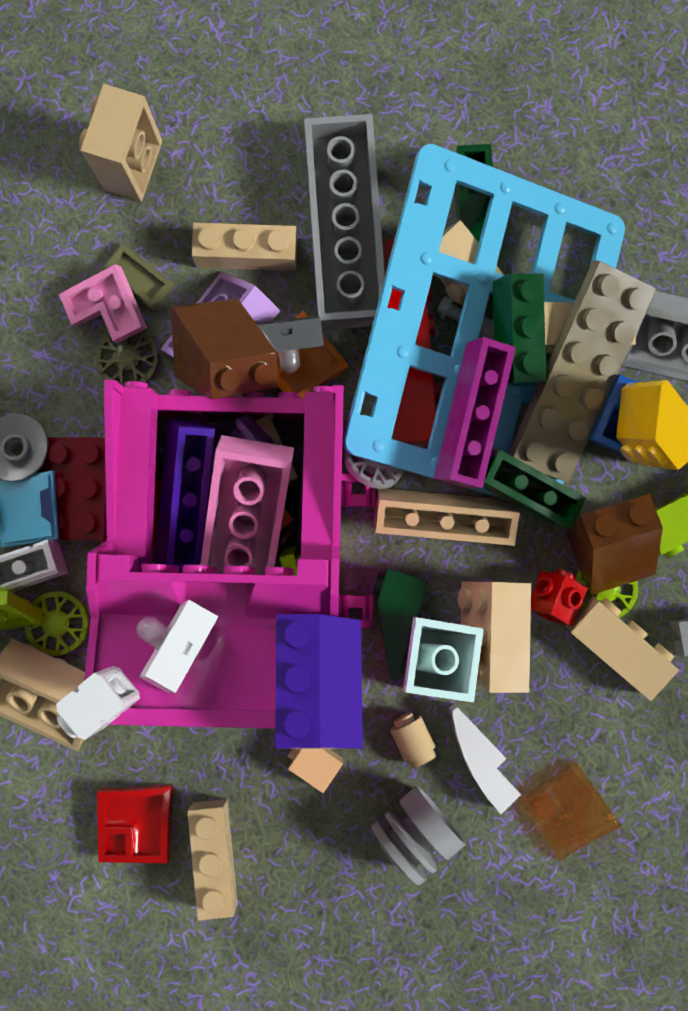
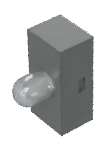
M319 316L256 323L276 352H278L280 367L286 373H294L298 370L300 366L299 349L324 346Z

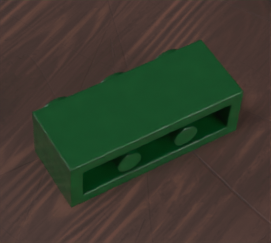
M510 273L492 282L494 340L516 347L507 386H529L547 382L543 274Z
M500 449L491 450L483 488L551 525L572 529L586 497Z

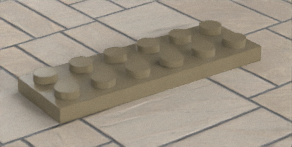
M592 261L546 365L547 382L538 384L509 449V455L541 473L569 483L656 288L602 261Z

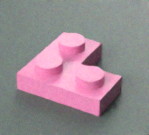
M117 264L59 294L70 323L73 326L78 327L102 314L112 341L118 343L147 329L124 271Z

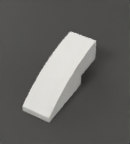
M453 703L449 707V712L460 753L469 772L484 795L497 811L502 814L521 796L518 790L497 769L506 758Z

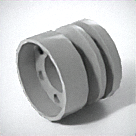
M416 785L399 800L406 814L403 820L394 812L388 810L385 813V817L392 829L381 820L375 821L371 827L379 840L381 849L392 864L401 873L407 875L415 884L421 886L427 878L419 865L420 863L429 872L434 874L438 869L430 855L433 851H436L446 860H450L466 846V843L429 796Z

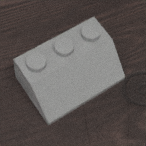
M655 291L636 333V345L630 346L622 366L688 381V298Z

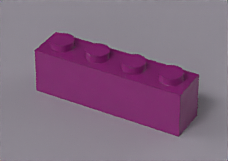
M486 337L466 343L433 480L462 488H483L516 347Z

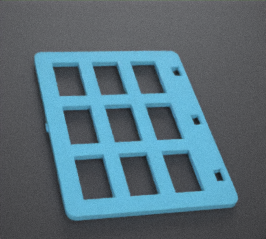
M435 144L423 146L417 152L355 391L343 438L345 450L356 457L434 478L465 345L467 342L478 339L489 294L493 295L492 282L505 276L495 272L512 205L545 217L531 274H543L544 302H573V304L575 300L549 291L565 225L597 237L591 263L593 260H597L616 268L625 233V225L622 219L617 215ZM456 183L491 196L474 264L439 252ZM419 184L429 188L425 205L414 203ZM433 275L468 286L451 356L415 345ZM392 288L402 292L398 310L387 308ZM409 367L445 378L427 449L391 439ZM538 385L506 387L492 449H500L508 454L521 403L530 404ZM365 394L375 397L371 416L360 415ZM549 476L550 478L556 480L557 482H559V483H561V484L564 483V481H561V480H559V479H556V478H554V477ZM467 488L470 490L501 498L500 496L488 491L485 488Z

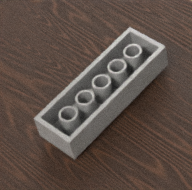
M373 114L304 118L317 307L322 331L372 327L385 279Z

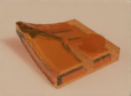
M576 761L519 799V802L559 861L590 842L621 827L617 818Z

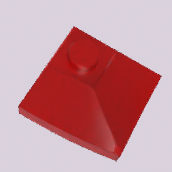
M173 785L101 788L97 791L98 862H169L171 859Z

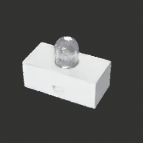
M187 600L180 605L169 626L153 617H146L140 620L136 626V634L141 641L152 646L155 650L139 677L168 694L176 693L218 616L191 600Z

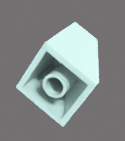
M413 617L403 692L474 702L483 628Z

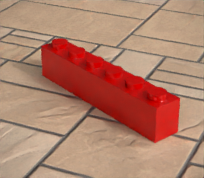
M395 239L382 240L385 275ZM430 284L415 345L437 352L436 348H431L430 335H435L434 315H428L427 302H432V284ZM392 288L387 308L398 310L402 292ZM409 367L393 429L394 440L414 446L428 445L436 415L435 402H439L440 399L439 382H433V374Z

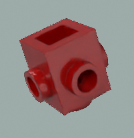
M557 569L556 573L541 571L531 595V612L549 622L573 627L588 588L576 582L577 576L562 569Z

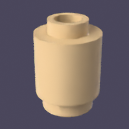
M409 712L393 721L395 726L390 729L391 735L405 762L408 761L411 768L419 767L436 757L433 750L435 744L421 715L414 717L412 712Z

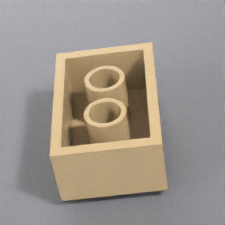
M103 83L100 95H96L92 101V118L88 129L85 128L81 133L79 148L104 191L142 202L162 144V138L145 96Z
M462 581V586L458 593V605L461 609V624L459 625L483 628L476 689L489 693H529L531 583Z

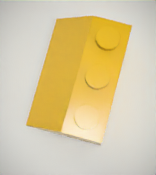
M668 380L628 383L622 387L616 438L622 445L620 451L623 456L632 464L637 463V465L679 470L688 462V406Z

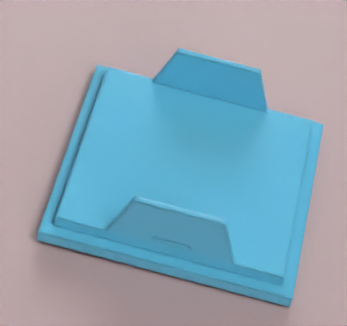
M55 471L36 473L21 481L0 480L1 548L59 539Z

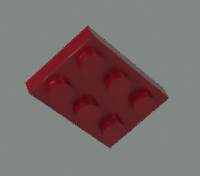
M48 437L49 448L44 472L55 471L59 539L57 540L106 541L105 437Z

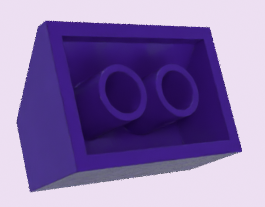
M276 614L275 748L277 750L363 749L361 620L323 614Z

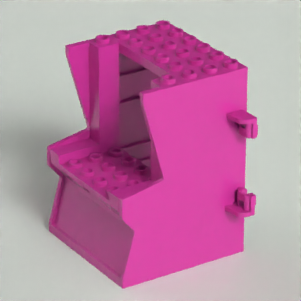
M104 380L107 540L100 541V545L88 552L86 592L91 620L84 681L95 672L115 666L123 671L140 693V699L109 725L275 729L276 614H323L349 618L350 608H361V628L372 627L373 596L339 595L341 507H375V488L365 485L364 494H352V483L361 482L351 474L342 473L344 385H333V387L316 386L313 388V392H305V398H300V394L294 392L278 393V398L263 397L262 392H251L242 394V397L210 399L206 396H191V391L181 389L169 390V395H158L152 388H148V384L144 382L129 381L125 382V387H123L116 380ZM244 414H248L256 420L268 415L270 421L278 424V420L304 421L301 559H298L297 576H293L294 569L290 567H265V575H255V568L249 566H224V574H217V567L207 565H183V571L179 573V566L152 564L157 417L200 418L205 422H211V418L237 419L238 417L242 418ZM364 474V475H366V476H368V477H370V478L373 477V475ZM187 600H191L215 614L218 618L176 693L168 694L139 676L180 605Z

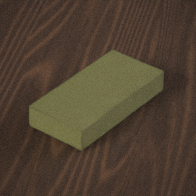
M123 242L102 266V270L114 264L121 266L133 295L153 311H156L175 288V284Z

